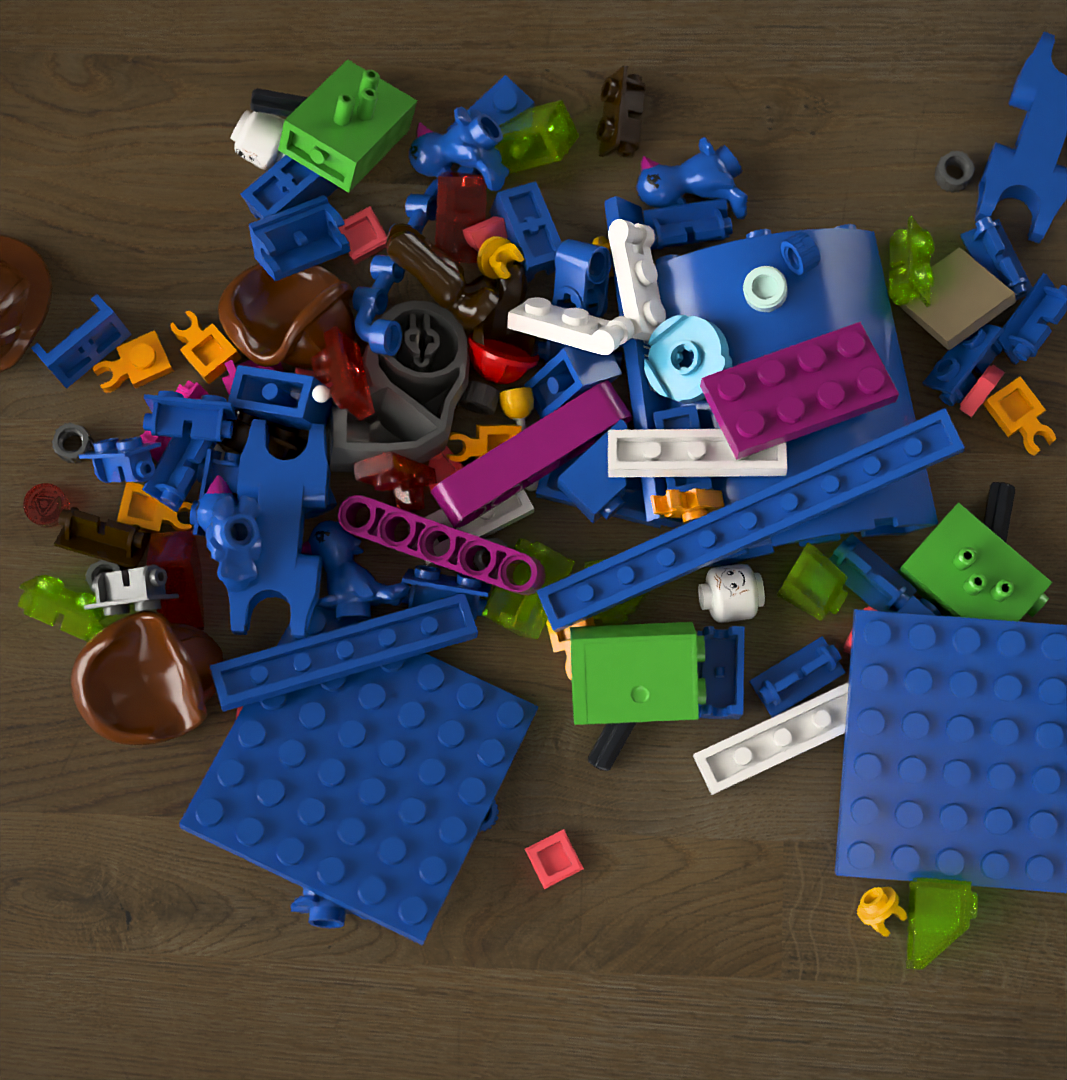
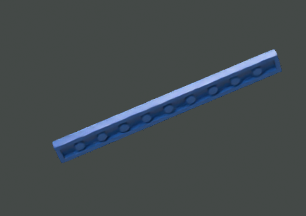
M946 408L554 582L536 592L553 631L557 633L964 452L965 448Z

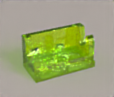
M519 538L513 549L534 557L544 566L546 577L542 588L568 577L575 564V561L537 541L533 544L524 538ZM528 563L519 564L513 572L514 582L518 586L526 584L531 578L532 571ZM495 586L481 614L520 637L537 640L548 619L537 592L531 595H522Z

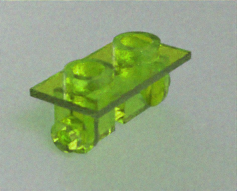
M910 216L908 217V230H896L889 240L890 266L895 269L889 271V296L897 305H906L910 302V299L919 297L925 306L928 307L930 306V288L934 286L935 282L930 267V254L934 253V242L929 231L926 229L922 230L916 220Z
M48 575L36 576L20 584L19 588L25 592L19 599L18 607L24 609L25 615L53 626L59 613L65 616L60 630L85 642H88L104 629V626L99 624L101 620L108 617L104 616L103 608L85 609L84 605L97 603L96 595L86 592H73L64 588V583L61 580Z

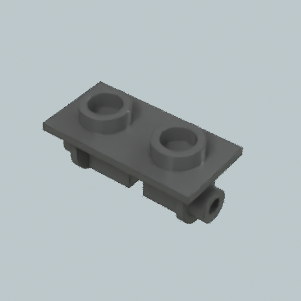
M148 565L146 567L100 573L92 583L97 603L84 605L85 609L103 608L104 616L129 614L130 605H134L135 612L162 609L161 600L179 598V593L166 594V571L157 565Z

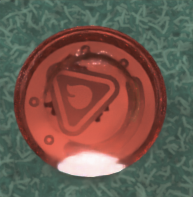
M42 483L32 487L27 492L23 508L26 516L34 524L43 528H51L59 525L60 513L63 508L69 510V501L60 488L50 483Z

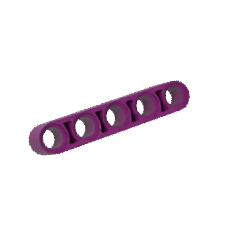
M604 381L445 478L431 490V494L453 528H461L588 450L620 419L627 424L633 416L611 383Z
M354 495L348 497L339 507L338 519L340 525L347 532L522 595L536 593L545 583L546 573L544 566L539 560L525 553L365 496ZM368 506L371 514L370 520L365 526L358 528L355 521L356 513L360 508ZM407 520L410 525V534L404 541L397 542L394 536L395 527L399 522ZM447 534L450 539V548L443 556L437 557L433 549L434 542L440 535ZM487 548L491 556L490 563L484 570L477 571L473 564L474 555L480 549ZM526 562L531 567V578L526 584L518 586L514 582L513 572L519 564Z

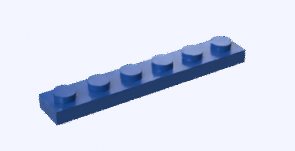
M461 593L210 665V672L222 712L475 639L478 636V630L466 595Z

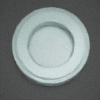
M761 266L753 269L746 276L743 284L747 303L753 309L760 312H771L778 309L787 298L788 288L786 279L774 267Z

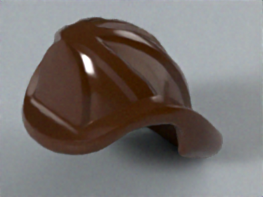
M0 235V372L13 367L21 360L42 327L52 300L51 276L43 258L30 245L5 235Z
M257 263L237 275L224 290L219 301L218 314L224 331L247 358L263 367L275 366L282 361L286 364L305 369L325 367L342 359L350 351L355 339V320L348 304L353 297L354 290L348 282L341 281L333 273L320 265H315L274 281L266 270Z
M140 611L108 625L91 638L82 648L74 662L71 673L73 698L79 713L86 723L105 739L125 745H152L169 741L193 731L205 721L208 714L205 704L216 692L210 672V665L223 662V653L213 638L202 630L182 623H170L167 617L159 612Z

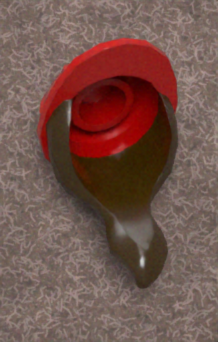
M520 263L508 269L511 275L509 278L501 279L500 296L496 306L474 328L473 333L468 337L470 360L474 369L487 381L494 382L495 384L515 382L530 368L537 366L539 361L538 337L508 328V312L522 304L528 289L525 270Z

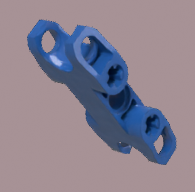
M1043 32L1035 50L1025 61L1008 102L1010 106L1027 111L1014 148L995 142L978 185V203L974 221L978 222L985 217L991 216L997 203L1002 199H1018L1027 205L1032 215L1028 240L1038 244L1044 238L1054 216L1067 199V167L1057 164L1067 135V75L1058 71L1053 65L1051 54L1055 43V35Z
M253 419L245 448L240 456L237 498L238 502L240 497L245 495L255 498L261 508V513L256 517V522L259 527L262 552L259 559L254 561L258 572L257 578L250 581L248 587L243 591H228L231 631L234 635H247L250 629L253 609L256 605L266 598L277 597L284 599L290 604V628L293 639L307 638L311 619L319 601L322 570L321 556L301 554L306 507L327 509L331 479L327 455V430L325 424L312 423L309 429L307 446L302 454L291 460H281L269 453L270 434L266 420Z

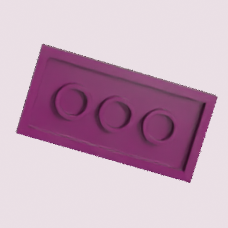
M861 322L702 377L700 388L736 460L895 403L899 396L893 381Z

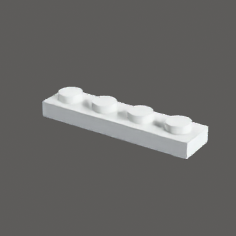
M721 429L608 430V477L786 476L787 473L786 442L736 460Z
M848 683L693 754L711 795L844 734Z

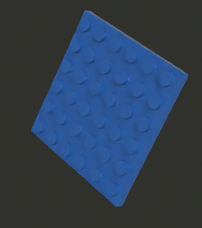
M316 606L307 638L360 622L349 617L347 621L336 620V611L325 610ZM290 623L277 646L301 640L293 639ZM426 653L245 705L179 823L180 828L408 939L424 945L539 706Z
M854 609L835 874L837 876L1067 893V625Z

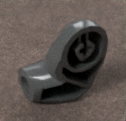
M411 300L394 305L382 315L381 319L397 321L400 324L402 330L401 345L395 355L389 356L373 353L368 344L359 365L361 390L330 407L326 430L327 455L331 472L389 473L416 469L445 450L453 422L454 410L468 386L470 366L467 336L462 325L459 324L454 315L447 309L429 301Z

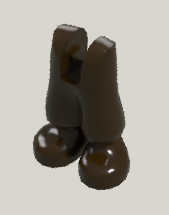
M400 223L395 224L390 229L386 243L388 256L393 262L416 277L437 304L451 312L459 324L467 330L473 329L491 313L500 296L494 291L497 281L481 275L471 283L466 284L463 267L412 226Z

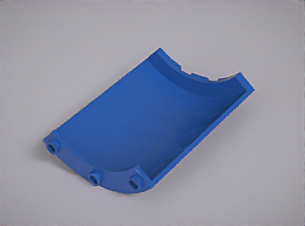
M844 224L835 228L807 229L773 234L769 229H760L748 233L745 239L711 246L682 256L677 254L665 255L655 260L661 304L666 313L665 320L676 315L697 316L714 323L726 338L732 367L861 322L899 393L895 403L787 441L786 476L710 477L713 490L722 491L725 506L916 421L874 231L856 229L855 224ZM803 231L809 234L816 243L821 259L817 267L803 275H796L785 263L780 246L783 240ZM761 266H770L778 269L784 275L787 282L788 293L785 302L781 307L771 312H760L753 309L747 303L744 296L743 284L746 276L753 269ZM684 349L681 352L683 360L679 363L680 368L683 366L690 367L694 359V352ZM665 397L667 409L696 404L701 429H721L706 398L685 404ZM927 469L705 567L728 566L775 553L774 547L799 542L800 547L838 541L841 539L840 534L861 531L862 538L906 535L937 525L939 523Z

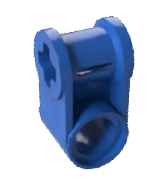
M567 239L563 241L555 256L556 272L552 305L566 309L581 308L588 311L591 316L603 317L608 306V283L612 265L610 251L606 247ZM571 299V302L564 303V300ZM596 303L595 307L589 308V304Z

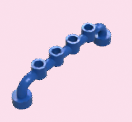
M460 166L458 171L452 172V176L446 175L443 180L440 178L433 180L424 195L410 194L405 203V212L407 217L410 218L407 224L422 234L427 222L434 221L437 218L439 200L443 194L453 188H457L458 194L462 197L480 198L485 191L486 183L479 170ZM376 255L372 259L370 266L371 276L375 280L373 286H359L353 294L352 303L355 311H357L354 322L355 330L363 341L369 343L373 353L393 356L399 350L402 341L400 324L397 321L377 319L373 324L372 321L376 314L381 315L385 312L388 304L387 294L394 282L399 283L402 281L405 269L393 262L389 256Z

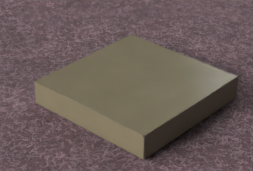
M960 247L894 294L895 303L949 351L1016 302L1015 293Z

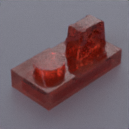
M334 326L323 333L326 347L311 358L314 375L324 385L332 382L333 385L330 387V393L336 405L342 410L346 408L361 421L375 413L360 348L337 326Z
M391 451L353 463L356 480L374 486L375 490H389L390 493L395 494L397 508L410 513L425 509L423 487L437 483L435 468Z

